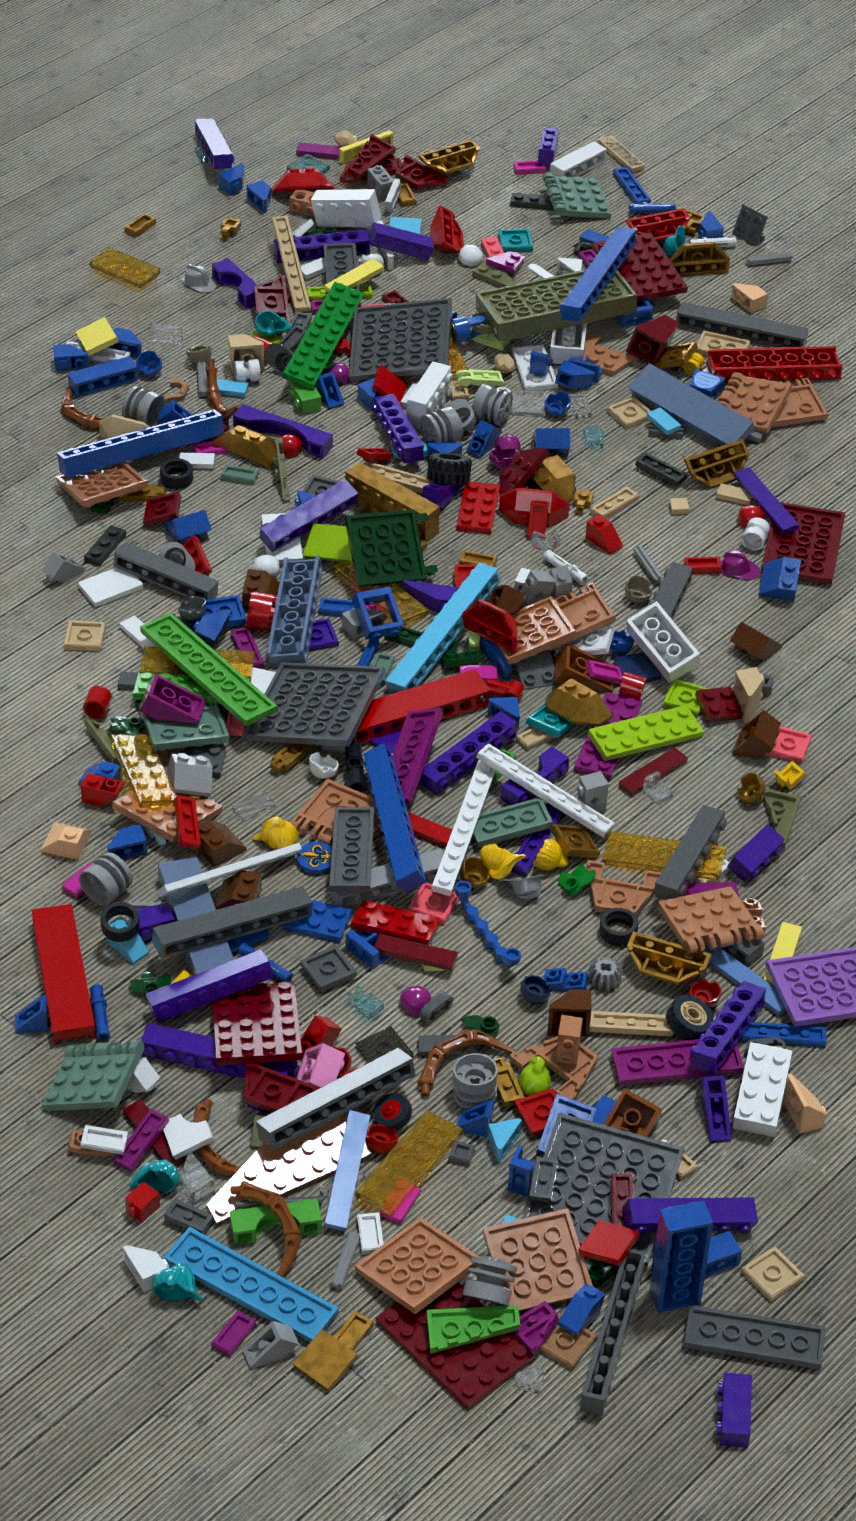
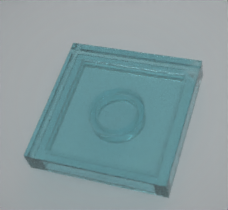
M309 154L287 166V170H290V168L303 170L306 167H315L322 174L330 170V165Z

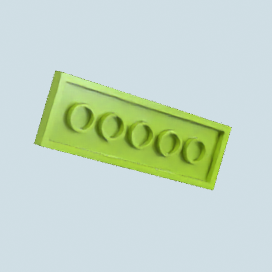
M687 705L588 730L589 738L604 761L703 737L704 730Z

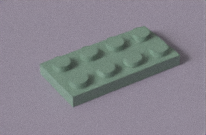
M539 797L480 813L473 837L478 848L485 845L549 829L552 827L553 821L543 800Z

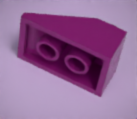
M155 673L145 690L139 711L157 720L198 724L206 699Z

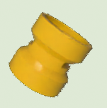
M694 353L686 365H683L685 373L693 375L696 369L700 370L704 364L702 355Z

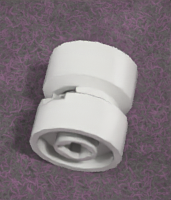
M258 359L248 360L247 363L244 360L234 362L237 382H247L248 379L251 382L261 380Z
M757 517L749 520L742 536V543L747 549L756 551L763 547L770 531L768 522Z

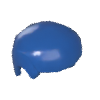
M155 351L142 352L136 359L139 372L146 377H153L162 370V360Z
M558 391L556 394L550 393L544 402V407L551 416H563L570 409L571 398L563 391Z
M625 630L620 632L614 631L609 649L617 654L627 653L633 647L635 640L631 635H626Z

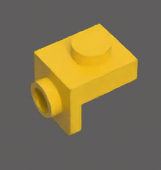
M793 761L781 772L777 769L773 771L777 784L782 788L785 786L789 790L793 789L806 776L805 771Z

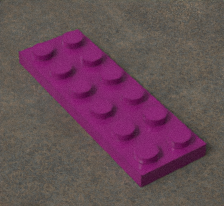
M606 692L603 702L612 713L613 718L603 725L637 717L642 707V700ZM587 735L574 765V772L588 775L601 771L606 780H611L620 758L604 761Z
M441 708L409 711L393 752V759L406 804L412 803L443 715Z
M699 1039L611 1049L619 1086L740 1074L744 1072V1065L738 1045L736 1044L715 1075L691 1067L692 1058H690V1051L693 1046L697 1045Z

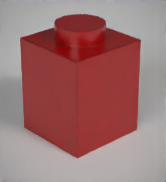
M145 1182L141 1183L125 1197L127 1214L131 1218H136L141 1223L144 1222L160 1208V1193Z

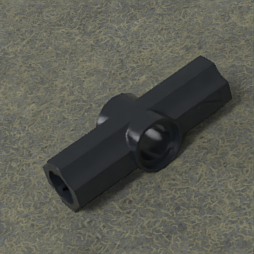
M357 741L351 742L350 746H345L348 787L362 792L365 790L362 746Z

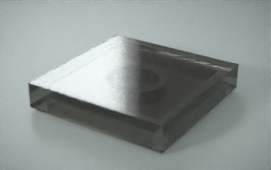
M392 1026L356 1042V1049L368 1063L397 1048L414 1058V1053Z

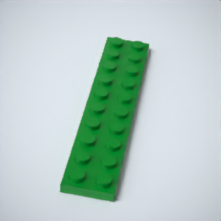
M334 281L285 368L282 378L311 390L314 389L318 376L322 375L365 293Z

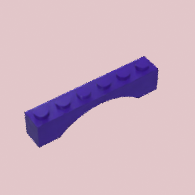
M244 404L233 415V428L238 425L258 433H272L281 436L285 434L295 435L300 438L302 447L309 455L324 459L333 448V434Z

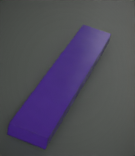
M750 467L734 472V478L783 534L799 529L797 521Z
M547 802L545 806L553 824L558 825L565 813ZM550 828L527 835L516 855L525 854L526 858L518 861L512 868L511 873L527 878L534 866L537 854L543 847L544 840L552 836Z

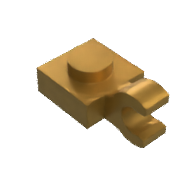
M227 217L221 224V232L223 233L221 239L227 241L230 233H236L241 227V220Z
M577 489L573 505H577L576 513L583 514L585 507H591L594 492Z

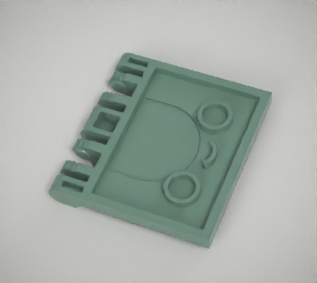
M552 173L543 174L542 179L547 188L551 203H553L556 215L611 218L612 213L598 179L566 177L563 175L554 176Z
M206 703L204 704L198 724L157 720L140 712L154 751L174 748L183 749L192 746L201 747L210 744L219 745L229 742V734L217 703H207V706Z
M141 1040L126 1041L123 1046L119 1042L91 1043L87 1048L84 1044L68 1045L65 1050V1058L42 1103V1107L45 1111L118 1107L144 1051V1043Z

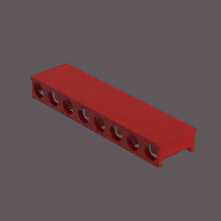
M836 346L708 350L706 361L709 373L725 378V383H728L734 372L741 373L746 377L770 381H795L796 379L800 380L803 378H808L809 380L841 379L843 368L836 354Z
M474 669L373 699L353 738V742L357 741L358 744L370 742V739L402 730L409 711L441 708L442 711L444 708L451 709L447 713L443 712L441 718L443 720L486 707L490 699L491 689ZM483 695L485 700L478 703L477 699ZM461 703H463V704H468V705H467L466 707H464V708H461V707H460V704H461ZM394 722L400 723L397 728H391ZM383 727L380 733H374L375 728ZM357 734L365 735L361 739L356 738Z
M72 903L31 909L54 1045L58 1044L59 1040L91 1036L94 1039L96 1038L95 1024Z

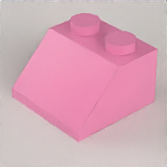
M324 1043L306 1049L296 1079L320 1088L335 1081L338 1073L344 1066L343 1058L345 1053Z

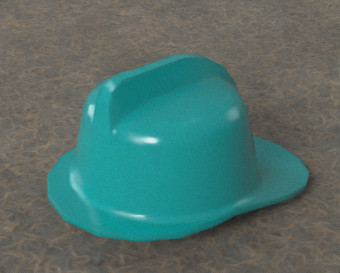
M682 225L678 226L676 234L666 238L663 246L666 256L672 257L682 244H685V231Z

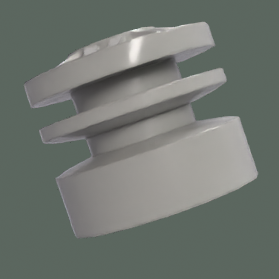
M482 384L477 390L472 404L475 418L483 421L488 419L489 423L502 426L510 414L513 395L511 392L502 389L496 390L493 386Z
M134 386L125 396L122 405V415L124 418L144 422L150 427L159 424V410L166 405L165 398L155 392H149L147 389Z
M444 407L436 412L425 414L420 418L421 434L427 445L428 443H454L463 436L461 420L452 407Z
M106 852L99 859L95 860L94 864L88 866L80 873L79 883L88 898L100 906H106L116 899L118 894L123 893L125 889L132 885L133 876L129 867L119 856Z
M478 1053L464 1055L455 1062L453 1067V1098L460 1107L469 1109L489 1100L496 1101L498 1079L496 1062L489 1056Z
M471 1256L470 1262L480 1266L479 1269L468 1268L469 1272L477 1275V1279L465 1281L463 1295L509 1306L512 1291L503 1287V1283L515 1281V1278L505 1276L506 1271L516 1273L517 1267L505 1260L494 1257Z

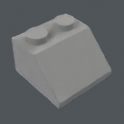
M184 753L171 754L166 775L173 792L211 797L212 765L210 760L204 756L193 757Z

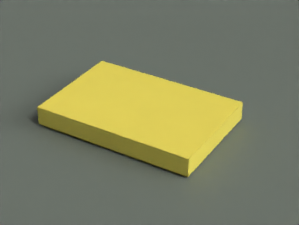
M105 317L75 331L89 356L119 342Z

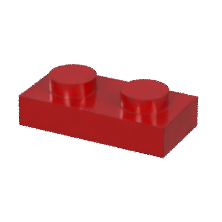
M358 448L356 454L366 462H373V460L384 462L393 458V453L382 448Z

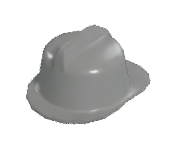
M187 265L185 276L182 278L183 284L200 293H210L217 288V282L207 275L204 267Z
M465 399L452 401L448 406L457 412L462 423L463 432L468 431L471 433V428H473L476 422L472 407Z
M168 542L161 548L159 556L195 571L193 558L180 543Z
M545 875L520 879H500L499 881H510L515 894L519 898L531 899L540 896L541 877Z

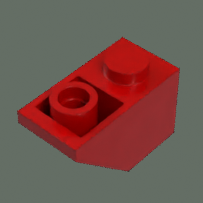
M87 773L80 786L82 802L100 807L118 797L124 786V781Z
M314 1016L300 1039L302 1058L305 1050L322 1043L332 1047L342 1028L328 1017Z

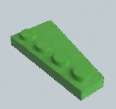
M518 1305L427 1310L430 1354L520 1330Z

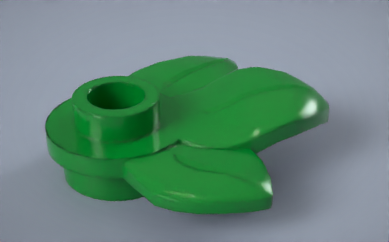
M579 864L572 873H561L558 882L564 887V892L567 895H576L584 886L593 881L596 871H587L583 864Z

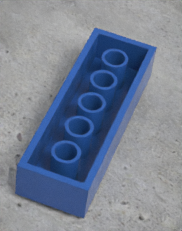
M705 1201L690 1202L685 1205L669 1206L660 1209L650 1284V1293L657 1313L701 1304L713 1221Z

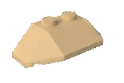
M116 415L108 416L99 422L102 440L150 427L144 422Z

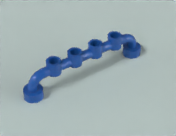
M467 881L457 882L455 894L460 898V902L466 911V921L475 923L476 934L486 939V948L496 952V962L505 964L509 968L519 964L521 960L520 951L516 948L507 949L501 947L498 943V936L491 933L488 929V922L479 917L478 908L471 906L468 897L471 895V884Z

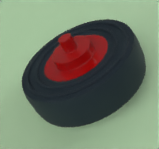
M399 1093L387 1094L376 1103L373 1112L374 1119L377 1124L386 1126L390 1130L396 1129L397 1131L409 1122L412 1116V1106L408 1099Z

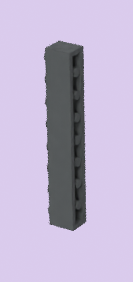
M686 302L681 303L676 321L679 322V327L713 332L779 348L805 347L807 342L808 328Z
M303 886L292 888L262 898L153 928L152 943L161 959L311 917L313 902Z
M397 1048L256 1121L259 1139L272 1150H275L416 1076L413 1058Z
M631 1249L619 1266L581 1395V1411L603 1416L644 1274L647 1252Z

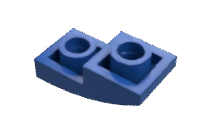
M565 968L545 969L544 980L552 988L551 990L561 992L587 990L589 980L587 972L567 973Z

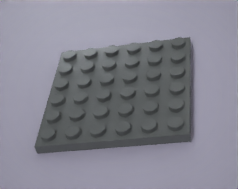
M442 298L356 307L349 368L350 381L375 378L377 369L381 364L397 377L424 374L432 361L449 366L452 299Z
M281 662L265 692V695L277 705L278 711L248 725L243 733L244 741L350 746L386 673L385 667Z
M559 1113L544 1154V1158L558 1159L552 1202L528 1200L522 1219L568 1208L581 1246L599 1220L612 1223L611 1173H634V1198H670L685 1148ZM655 1232L639 1234L640 1237L635 1242L636 1250L647 1252L645 1264L647 1267L657 1237Z

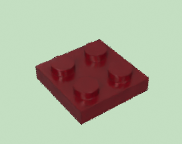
M177 491L148 499L143 520L146 527L155 526L178 518L182 497L180 492Z
M732 687L696 690L695 696L707 722L742 719L743 712Z

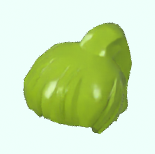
M540 1056L529 1059V1064L523 1068L518 1076L520 1088L527 1097L546 1091L551 1085L547 1063Z

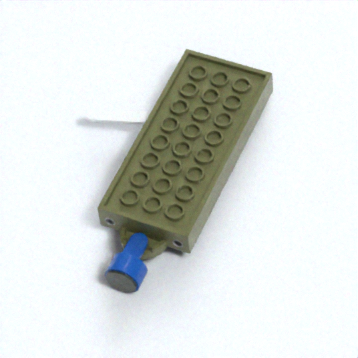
M530 264L528 269L542 279L477 292V312L473 313L472 317L469 318L463 316L451 319L450 338L456 344L469 341L481 334H494L498 341H507L508 339L522 338L531 334L536 335L545 331H553L554 329L564 327L568 328L578 324L582 325L605 318L628 315L637 312V294L617 270L581 323L563 320L560 305L565 301L566 296L570 294L573 286L577 284L578 279L583 276L585 270L553 276L537 264Z

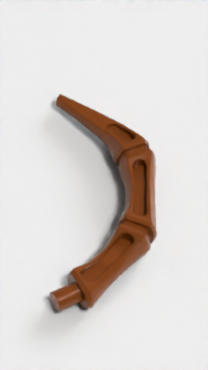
M208 358V367H205L207 375V401H209L214 410L222 415L223 421H227L240 407L235 405L228 409L223 406L221 394H219L220 390L217 385L218 369L215 367V359Z
M69 387L63 397L61 411L66 417L74 419L86 429H99V422L103 418L78 411L71 402L72 388Z
M467 1029L448 1040L436 1044L429 1051L425 1066L417 1081L418 1086H421V1095H430V1087L434 1085L439 1066L444 1058L457 1048L468 1047L470 1044L473 1046L486 1045L509 1054L513 1053L514 1049L476 1029L471 1031Z
M207 1098L202 1104L199 1103L195 1106L193 1122L208 1121L211 1114L210 1107L213 1104L210 1099ZM209 1144L197 1149L211 1172L215 1171L217 1175L233 1176L241 1168L222 1158L212 1150Z
M242 1181L241 1185L231 1186L230 1191L232 1195L240 1194L243 1199L257 1201L270 1208L279 1218L283 1226V1235L285 1236V1251L277 1274L284 1277L302 1242L301 1232L290 1213L284 1197L279 1196L276 1192L257 1187L247 1181Z

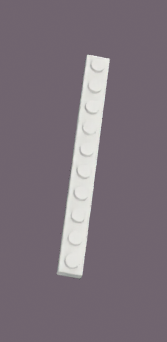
M478 760L431 889L433 892L451 896L496 772L494 768L481 760Z

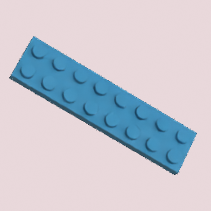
M191 1227L184 1232L163 1257L171 1267L178 1263L187 1264L192 1270L196 1281L271 1322L275 1321L291 1326L296 1336L309 1343L321 1329L325 1331L339 1313V1307Z

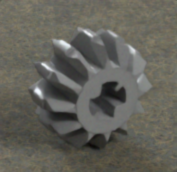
M602 957L601 960L595 959L590 964L588 979L592 987L598 986L599 991L602 988L609 991L610 987L616 989L618 984L621 983L623 970L619 966L618 961L613 962L612 958L607 960Z

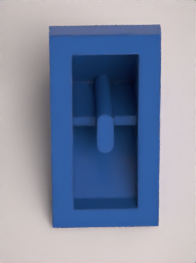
M531 351L530 373L546 376L553 360L547 354Z
M334 372L318 376L317 391L327 408L344 404Z
M374 378L358 384L357 398L370 410H373L374 397L379 396V393L372 388Z
M428 443L427 458L435 453L462 455V443Z
M517 697L490 698L488 700V714L495 716L502 711L517 722L518 730L520 713Z
M42 995L15 1015V1032H48L46 996Z
M489 1100L462 1111L455 1128L461 1132L487 1138L489 1124L493 1123L494 1102Z

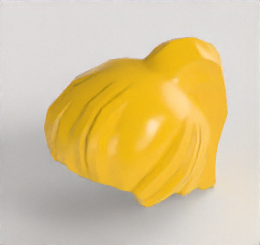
M275 816L268 819L263 824L261 831L254 835L252 839L264 841L268 846L277 850L296 844L298 841V831L290 822Z
M551 838L544 840L543 847L534 861L535 866L543 871H549L556 867L564 868L569 863L568 856L565 855L559 843Z
M497 844L485 845L480 850V859L483 860V866L489 869V876L496 880L506 877L518 861L526 858L525 854H512L508 850L498 848Z

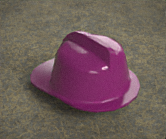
M740 551L725 552L723 560L720 561L721 573L743 580H753L760 575L759 567L749 561L745 554Z

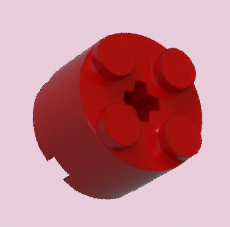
M251 592L246 627L271 631L273 621L270 619H273L275 608L272 606L276 605L277 595Z

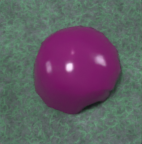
M336 363V365L325 371V374L334 372L337 383L340 382L346 385L350 382L349 369L343 363Z
M511 434L499 437L494 444V448L497 451H521L519 439Z
M492 450L489 455V461L495 468L504 470L517 454L513 450L510 453H506L505 450Z
M418 985L408 987L400 995L401 1008H404L407 1015L412 1017H419L421 1009L432 1000L429 991Z

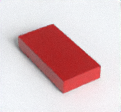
M531 502L527 537L545 539L549 503Z
M720 557L684 558V565L693 567L692 574L721 573Z

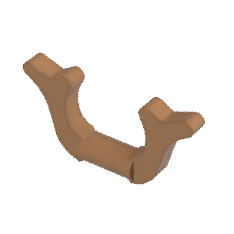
M173 375L170 386H180L181 390L178 394L174 395L165 393V402L184 399L189 389L188 383L177 379Z

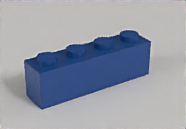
M130 356L68 373V385L72 388L76 398L138 380V367Z

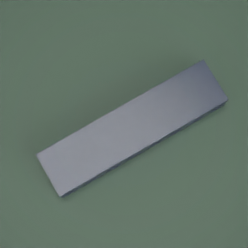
M650 363L628 387L632 397L635 396L639 401L653 409L661 407L678 423H684V427L719 447L741 439L745 440L751 432H755L753 421Z
M316 555L315 559L289 561L288 557L284 558L267 649L270 667H279L281 662L307 663L323 570L319 555Z
M197 857L158 863V880L161 887L203 873ZM207 883L164 896L175 922L216 910ZM227 941L184 953L192 976L234 960Z

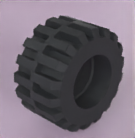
M455 453L432 454L428 458L427 478L435 483L444 485H463L469 483L472 460L464 455Z

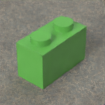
M291 382L289 396L295 401V406L297 409L299 408L302 415L321 411V396L316 387L311 390Z

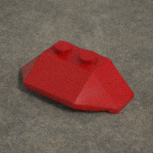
M306 167L303 170L290 168L272 186L273 193L295 192L296 189L307 191L335 190L333 183L315 167Z
M441 205L438 207L430 226V235L434 249L444 253H460V250L464 247L463 232L454 218V213Z
M682 208L627 219L626 223L629 228L636 229V235L651 233L656 241H662L676 234L679 225H682L685 230L690 217Z
M515 488L500 495L499 511L514 524L529 525L531 502L549 503L546 527H551L569 517L570 502L564 500L553 491Z
M479 599L462 612L464 628L514 653L518 652L517 622L507 611Z

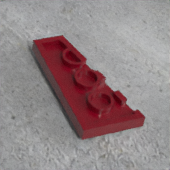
M371 134L369 141L365 143L364 148L359 151V155L355 157L348 167L347 173L358 179L363 178L368 174L369 168L380 165L396 152V147Z

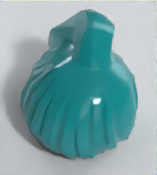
M262 311L254 320L257 332L265 336L276 334L281 336L292 328V324L272 311Z
M158 1160L146 1163L141 1167L140 1171L130 1181L129 1186L137 1188L141 1183L145 1182L158 1193L167 1194L177 1187L180 1181V1174L177 1168L169 1161Z
M178 1263L170 1268H165L159 1271L153 1279L152 1290L154 1294L165 1302L187 1298L199 1302L203 1301L195 1286V1276L187 1264Z

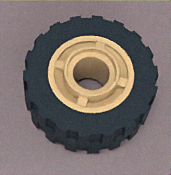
M685 994L678 996L666 1012L667 1024L670 1026V1029L684 1040L699 1039L701 1034H705L709 1023L714 1021L712 1010L700 998H696L693 995Z

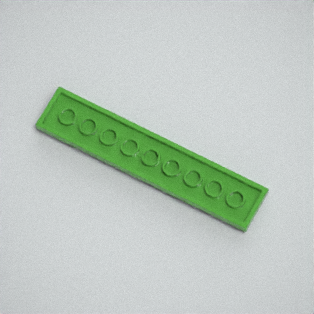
M172 613L140 626V632L245 726L251 725L278 711L277 705Z

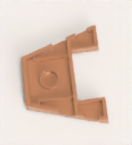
M590 332L586 333L584 359L588 355L589 363L600 365V368H603V374L615 376L627 368L629 363L637 361V357L629 353L624 354L618 350L597 346L601 336Z
M587 860V871H596V876L590 883L595 911L602 913L612 908H624L637 916L655 892V882L661 874L660 872L646 870L643 885L602 878L605 863Z
M558 1036L544 1041V1044L540 1046H530L525 1048L524 1052L518 1054L514 1052L509 1055V1061L521 1070L529 1064V1059L540 1056L547 1063V1067L567 1081L555 1091L556 1094L573 1100L577 1097L598 1062V1055L582 1043H580L577 1064L556 1062Z

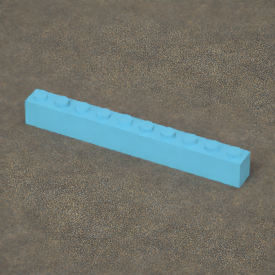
M479 563L471 571L467 579L462 582L460 588L453 593L452 598L443 606L440 613L434 617L433 622L425 629L421 637L416 640L410 651H407L402 661L386 678L388 694L419 686L463 630L462 612L479 599L485 601L492 593L494 586L499 584L498 568Z

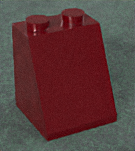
M663 315L636 326L626 352L647 364L650 363L655 366L670 345L679 322L667 315Z

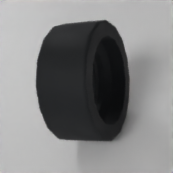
M179 458L165 461L160 467L161 483L171 489H181L189 486L193 481L192 464L187 460ZM176 471L185 473L179 476L169 475V473Z
M115 902L105 907L101 913V929L109 940L124 942L132 939L138 933L140 918L137 909L133 905L126 902ZM117 915H126L132 919L131 925L123 929L110 927L108 921Z
M609 909L601 916L600 936L611 945L625 946L628 944L633 931L638 932V918L628 909ZM612 922H622L627 924L630 929L624 932H617L610 929L607 925Z

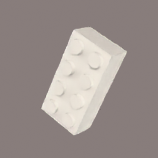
M375 189L317 190L311 199L316 223L319 227H371L373 222L377 223L381 218Z
M587 323L553 330L550 349L552 363L562 364L565 360L568 361V359L583 361Z
M432 361L408 397L407 418L413 428L420 430V418L425 414L439 410L441 406L445 405L447 397L451 396L452 387H450L453 378L451 366Z
M657 601L626 620L627 632L669 683L700 665V653Z
M750 1042L734 1115L733 1129L775 1137L791 1063V1050Z

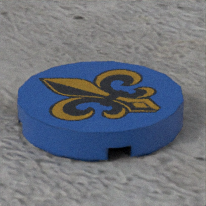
M310 842L303 845L301 851L297 853V864L303 868L304 872L312 875H322L329 869L331 871L332 847L327 843Z

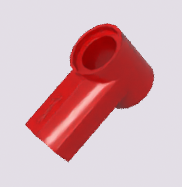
M488 678L486 682L491 689L490 695L517 697L519 702L524 692V685L519 681L513 680L505 683Z

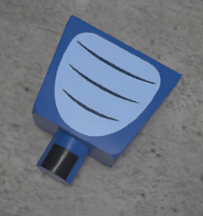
M696 369L689 386L715 400L724 391L725 378Z

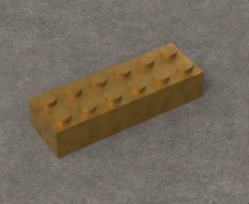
M360 462L345 472V479L358 492V500L355 505L369 513L411 509L415 510V514L427 513L428 521H425L423 524H417L419 538L428 542L439 534L440 506Z

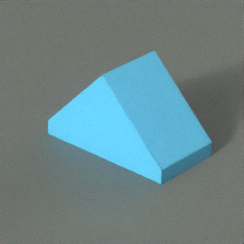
M517 1118L489 1124L488 1140L497 1162H502L521 1134V1119Z

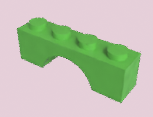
M317 1198L286 1202L301 1232V1236L322 1233V1217ZM264 1205L230 1211V1227L234 1246L256 1243L259 1234L264 1229L273 1225H282L277 1215Z

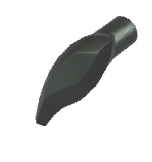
M582 242L573 245L575 247L573 251L575 255H578V252L581 250L592 249V244Z

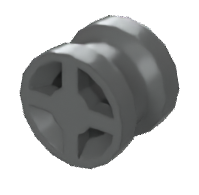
M762 674L765 681L764 685H762V698H765L772 694L774 680L771 676Z

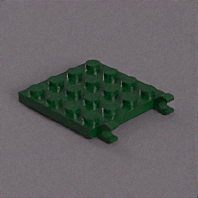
M411 509L347 515L345 517L357 587L403 583L404 580L422 581L426 580L427 576L435 575L438 572L437 565H424L417 524H423L425 521H428L427 513L415 514V510Z

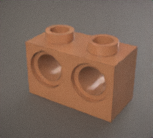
M296 189L290 196V211L315 217L311 204V199L315 193Z
M561 1016L556 1062L577 1064L583 1018Z

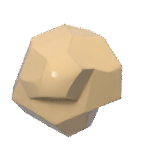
M343 130L335 135L334 140L339 146L345 147L356 143L357 137L353 136L349 131Z
M498 354L494 358L495 369L500 371V373L512 372L515 369L514 360L509 354Z

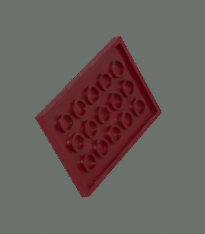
M651 233L636 235V244L622 262L618 271L637 294V301L687 293L688 286ZM606 241L592 243V249L596 255H598Z
M780 502L797 521L799 529L783 534L773 522L771 523L761 573L763 574L764 563L782 557L800 559L801 565L798 580L832 585L846 512Z
M295 982L260 983L213 1001L216 1065L302 1060Z
M459 1282L416 1314L396 1302L378 1315L376 1323L467 1411L536 1359V1354L532 1355L513 1332L430 1354L427 1310L485 1307L478 1299L463 1295L464 1286Z

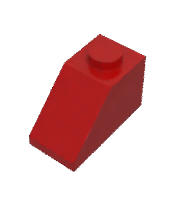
M600 514L587 521L585 538L610 555L623 547V543L612 522Z

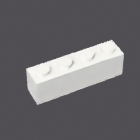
M592 142L550 164V173L554 176L578 177L605 163L607 149L596 142Z

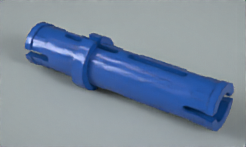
M643 202V204H629V214L643 213V215H647V213L676 210V203L647 204V202Z
M242 943L237 951L242 956L256 952L255 949L246 943ZM268 958L270 966L279 971L277 973L272 969L273 976L282 982L290 983L293 973Z
M95 984L90 987L92 999L90 1003L94 1012L97 1040L107 1041L110 1038L106 1014L107 1001L104 999L103 986Z

